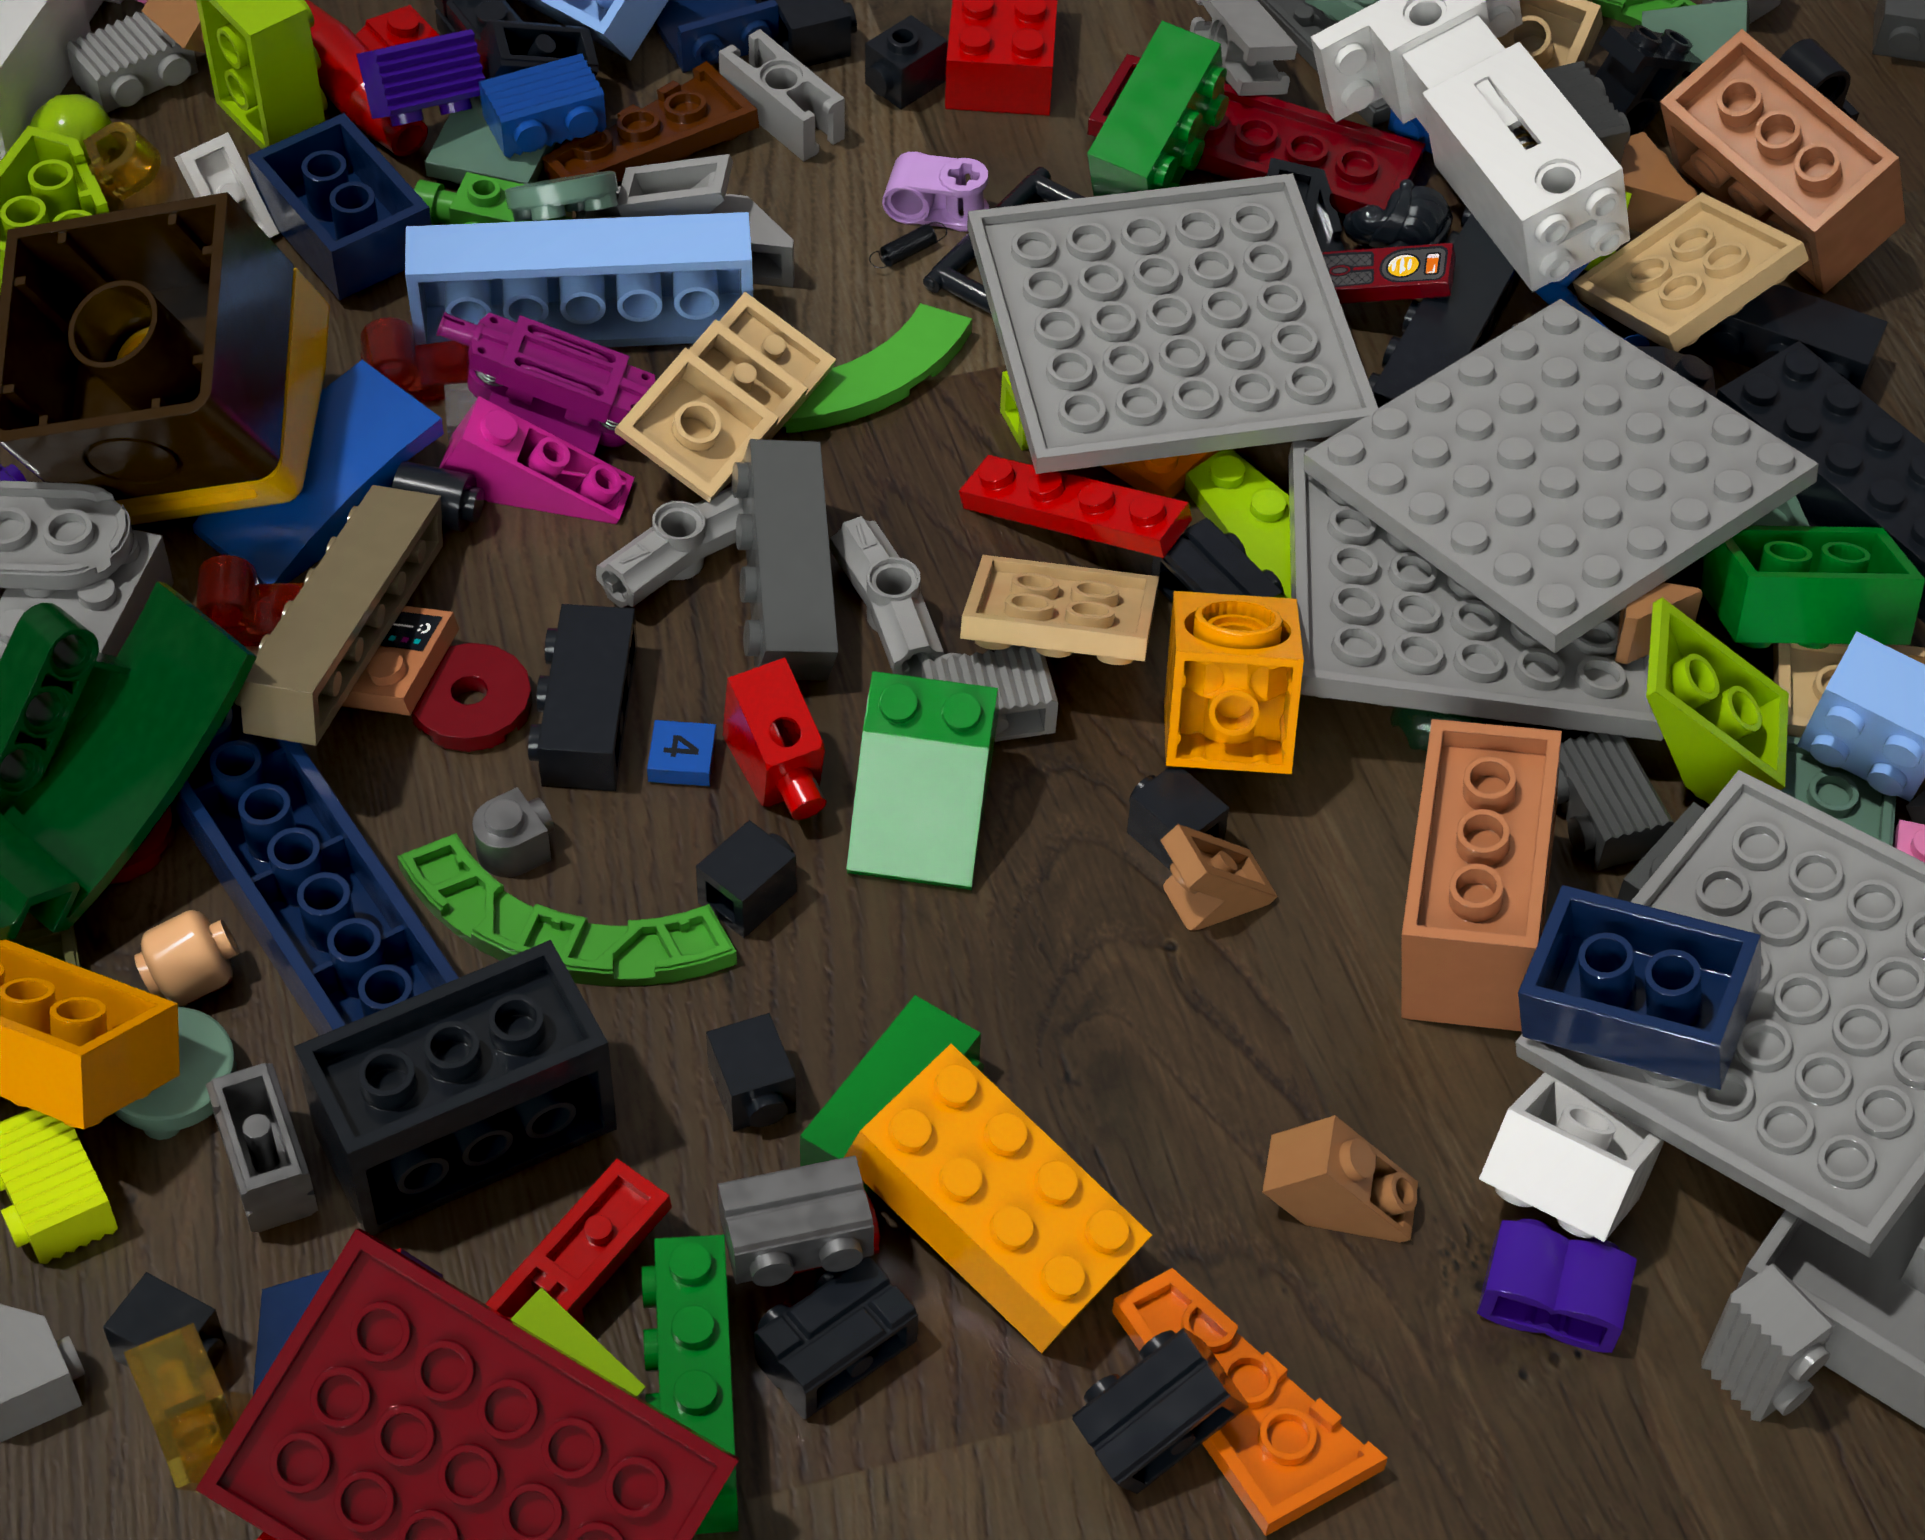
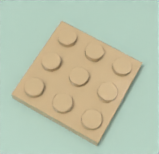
M1700 193L1572 283L1580 301L1653 342L1678 352L1682 348L1695 343L1701 335L1725 318L1738 313L1744 305L1768 288L1784 281L1791 272L1809 261L1802 241L1713 197Z
M982 555L962 614L960 639L975 640L976 645L990 650H1003L1011 645L1032 647L1041 655L1055 658L1067 657L1072 653L1096 655L1099 661L1111 665H1127L1132 663L1133 660L1145 662L1157 598L1159 576Z

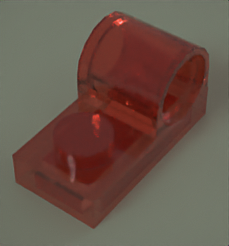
M397 318L374 320L362 330L360 336L361 359L419 402L473 396L467 385L470 369L468 368L469 346L455 341L416 345L412 327L404 320Z
M231 555L214 556L205 560L199 567L196 607L242 645L259 646L263 636L271 634L280 621L285 604L295 599L304 583L259 584L257 572L254 566L247 560Z

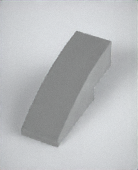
M730 154L628 167L625 170L622 185L618 186L619 190L616 191L618 206L592 211L579 210L576 213L575 219L709 214L725 200L733 160Z

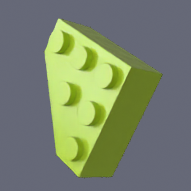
M28 125L0 161V295L8 229L109 212L107 201L95 176L92 175L88 167L84 152L76 138Z

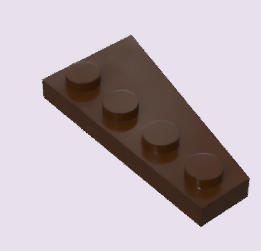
M705 61L693 68V79L683 85L674 80L657 90L658 99L644 108H639L634 104L617 113V124L604 129L602 133L596 130L592 136L574 138L572 141L542 157L545 176L551 180L575 175L614 171L618 183L623 181L625 170L628 167L682 160L694 152L720 142L734 140L743 133L759 128L758 111L712 65Z

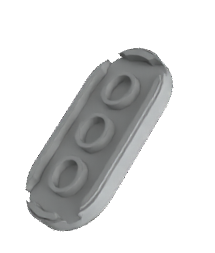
M0 481V588L79 589L108 578L129 557L134 541L129 513L122 504L121 506V504L114 501L113 494L95 485L77 483Z

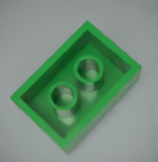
M1161 21L1087 153L1093 196L1180 187L1179 182L1186 169L1193 171L1196 168L1204 151L1205 141L1203 139L1210 126L1217 127L1221 123L1229 103V97L1224 94L1227 69L1222 66L1220 43Z
M1750 525L1705 555L1699 589L1702 590L1703 596L1735 643H1740L1747 647L1766 648L1771 643H1797L1810 649H1823L1828 647L1829 644H1850L1856 631L1886 646L1911 645L1925 578L1884 528Z

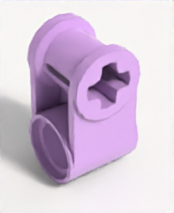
M917 151L903 153L895 160L882 200L883 209L890 218L903 224L925 225L931 222H940L942 224L932 223L930 226L944 227L943 225H945L946 228L968 232V211L989 209V204L983 195V190L988 185V170L980 161L971 158H949L927 155ZM966 174H969L971 180L966 184ZM962 207H963V211H964V215H963V216H961V215L959 214V210H960Z

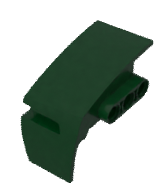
M156 582L143 611L116 657L100 653L98 640L95 635L61 607L53 603H40L32 606L23 613L14 628L0 659V940L15 939L28 912L53 933L70 929L135 853L179 793L220 728L252 669L257 656L167 583Z

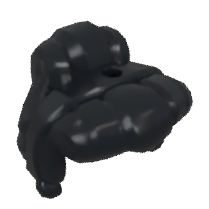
M1403 179L1400 182V188L1391 194L1385 210L1376 205H1366L1350 211L1343 221L1345 234L1350 240L1358 245L1372 249L1446 243L1451 232L1453 214L1447 201L1439 192L1427 186H1414L1411 180Z

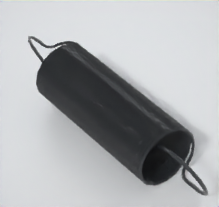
M931 222L882 246L880 252L875 251L870 255V263L871 256L878 252L882 262L886 265L885 267H890L932 246L944 237L937 240L936 233L930 224L942 223Z

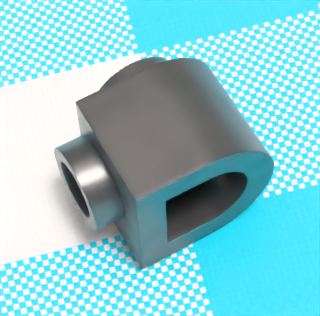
M516 787L485 802L477 809L472 821L477 859L481 867L488 873L498 877H515L551 861L548 834L554 831V823L547 807L540 798L537 797L527 801L519 788Z

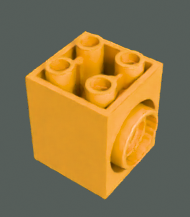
M1174 591L1164 696L1166 766L1292 774L1304 664L1297 599Z

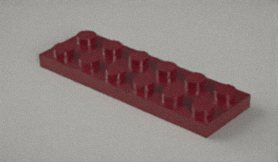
M1130 54L1125 56L1088 119L1087 135L1097 137L1138 64L1140 57ZM1224 83V94L1229 97L1228 107L1221 123L1217 127L1210 126L1203 139L1205 141L1204 151L1196 168L1233 180L1265 177L1271 158L1323 169L1331 190L1329 198L1331 206L1337 212L1348 214L1350 211L1366 205H1376L1385 210L1391 194L1400 188V182L1403 179L1413 180L1423 160L1426 144L1345 119L1335 122L1329 114L1266 95L1239 96L1230 84Z

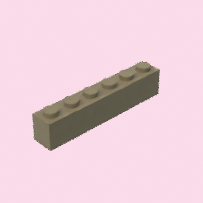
M372 485L361 503L351 508L347 523L337 537L333 536L330 539L324 557L316 568H311L308 571L304 586L293 601L290 600L285 604L280 621L271 634H265L260 642L258 653L256 654L257 658L234 701L236 706L241 707L243 733L317 746L443 547L441 496Z

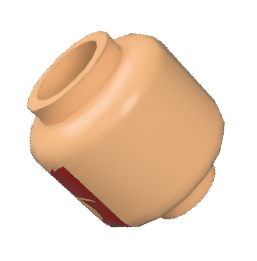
M189 910L147 930L141 939L142 952L134 955L139 974L150 993L176 1002L178 1006H186L227 986L231 982L233 969L230 958L238 955L239 949L231 931L222 919L211 924L209 919L200 911Z

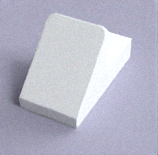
M228 132L174 157L194 198L228 192L269 238L279 234Z

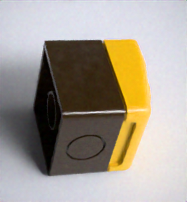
M228 192L8 229L0 295V445L43 482L90 484L113 494L114 501L121 504V506L122 504L129 513L132 525L288 503L301 493L304 486L326 371L330 305L297 268H294L293 263Z

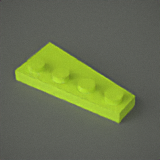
M1221 450L1186 473L1184 489L1203 515L1210 519L1224 534L1231 532L1240 539L1245 548L1246 556L1261 571L1268 569L1278 577L1283 586L1284 598H1291L1289 495L1234 450Z

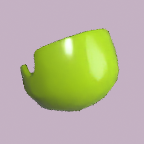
M82 94L55 96L36 111L30 122V126L78 139L88 164H101L106 147L109 144L113 146L118 145L114 126L104 108L98 102Z

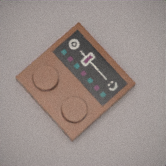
M404 606L342 706L410 716L459 631L454 613L451 611Z

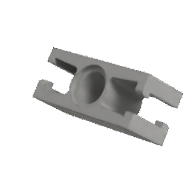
M1195 0L1198 5L1205 7L1212 21L1205 22L1202 17H1195L1191 21L1190 32L1221 44L1222 66L1227 69L1226 81L1239 96L1287 94L1290 77L1285 72H1278L1273 65V60H1295L1297 45L1257 0Z
M761 29L748 35L749 64L739 57L741 56L740 50L734 45L719 51V73L757 108L759 125L803 162L819 152V144L815 142V127L827 134V140L832 145L845 139V98Z

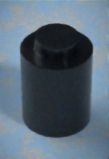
M403 461L397 468L391 488L441 496L442 528L464 532L470 522L476 523L480 519L484 505V490L477 487L474 474Z

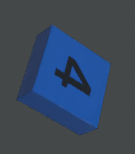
M655 720L647 765L648 782L710 786L717 739L716 724Z

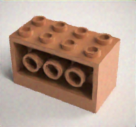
M1743 29L1737 32L1660 101L1674 167L1708 196L1802 241L1809 261L1795 271L1823 295L1906 223L1899 157Z
M1431 720L1402 928L1401 1019L1522 1032L1518 991L1544 930L1556 823L1562 731Z

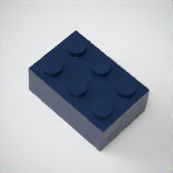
M345 113L248 155L252 180L276 228L339 301L404 271L406 226L432 225L430 207Z
M1562 885L1518 991L1522 1036L1721 1090L1761 982V935Z

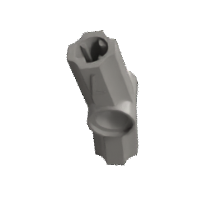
M731 486L721 491L710 503L705 499L695 504L685 501H672L658 507L652 516V527L597 565V581L605 590L607 598L620 608H624L627 605L634 607L669 580H685L697 575L704 566V557L736 542L738 514H743L742 498L733 497Z
M860 516L844 522L841 529L830 537V552L866 604L867 622L873 630L878 632L893 674L922 678V663L928 658L935 661L938 657L944 655V651L920 591V571L915 564L899 557L875 521H867Z

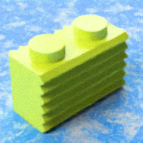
M28 1109L0 1122V1192L6 1190L12 1203L11 1206L0 1211L17 1248L30 1243L39 1263L48 1264L52 1258H61L65 1252H74L79 1246H88L92 1240H101L105 1234L113 1235L116 1232L118 1226L109 1200L73 1127L67 1126L61 1120L33 1109Z

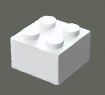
M1544 1072L1508 1108L1479 1180L1495 1187L1496 1193L1511 1204L1521 1207L1533 1206L1557 1218L1559 1225L1573 1235L1588 1239L1595 1237L1605 1242L1640 1199L1664 1144V1140Z

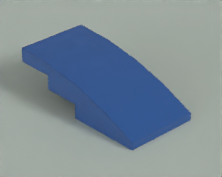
M361 360L321 391L304 486L301 493L288 503L200 515L192 525L193 531L198 537L273 595L324 557L330 539L333 536L337 537L347 523L351 508L361 503L372 485L391 488L399 465L403 461H408L444 434L442 418L364 360Z

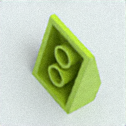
M1663 597L1653 602L1646 698L1685 787L1691 790L1699 799L1711 804L1737 771L1740 770L1778 790L1785 788L1789 693Z

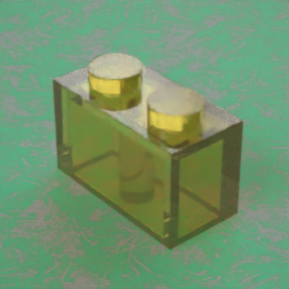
M192 1323L123 1352L147 1419L176 1489L191 1482L199 1483L234 1427L222 1388L196 1327Z

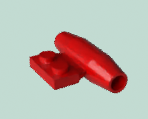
M305 0L314 17V26L310 29L313 45L321 60V68L317 72L319 85L325 96L342 114L345 113L357 128L395 155L407 156L417 151L426 140L428 134L427 125L421 120L392 126L390 117L372 119L356 54L439 36V34L411 5H407L366 20V24L355 35L346 25L311 1Z

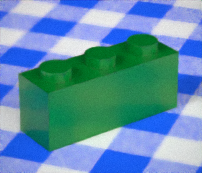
M914 995L800 1135V1167L844 1158L859 1131L950 1044L955 1046L974 1066L983 1072L984 1064L980 1062L981 1033ZM863 1182L864 1190L873 1204L878 1195Z

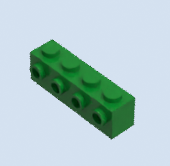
M725 1234L655 1238V1265L642 1266V1295L644 1309L657 1308V1328L644 1329L643 1334L645 1372L659 1371V1393H646L645 1400L655 1408L735 1455ZM736 1466L695 1534L739 1531Z

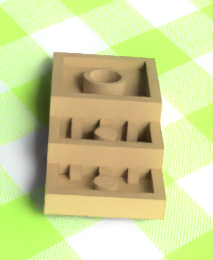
M744 292L720 321L715 319L690 349L686 347L616 426L614 433L710 503L732 481L734 463L743 462L749 440H771L830 373L836 358L747 292Z

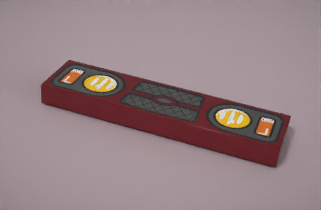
M1453 243L1322 252L1340 304L1451 296L1456 262Z

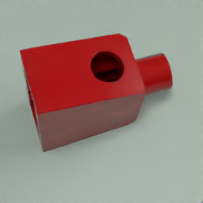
M784 657L728 677L722 736L759 803L762 806L770 807L784 801L792 818L795 820L806 819L817 814L827 803L819 787L825 748L786 658Z

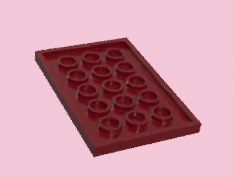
M358 1228L355 1229L195 1490L276 1540H692L738 1463L739 1458Z

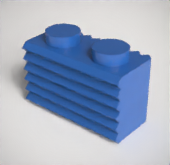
M583 53L479 81L482 115L504 156L511 158L514 153L521 155L523 152L531 153L538 149L541 150L545 144L551 147L555 142L562 144L565 139L572 141L575 137L592 136L596 130L602 133L606 128L603 89L600 87L598 80H596L594 73L592 74L591 68L588 67L587 60H584Z

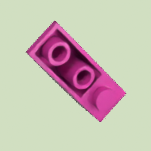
M480 396L453 432L439 467L474 474L477 487L483 488L484 500L487 502L617 524L620 520L635 478Z

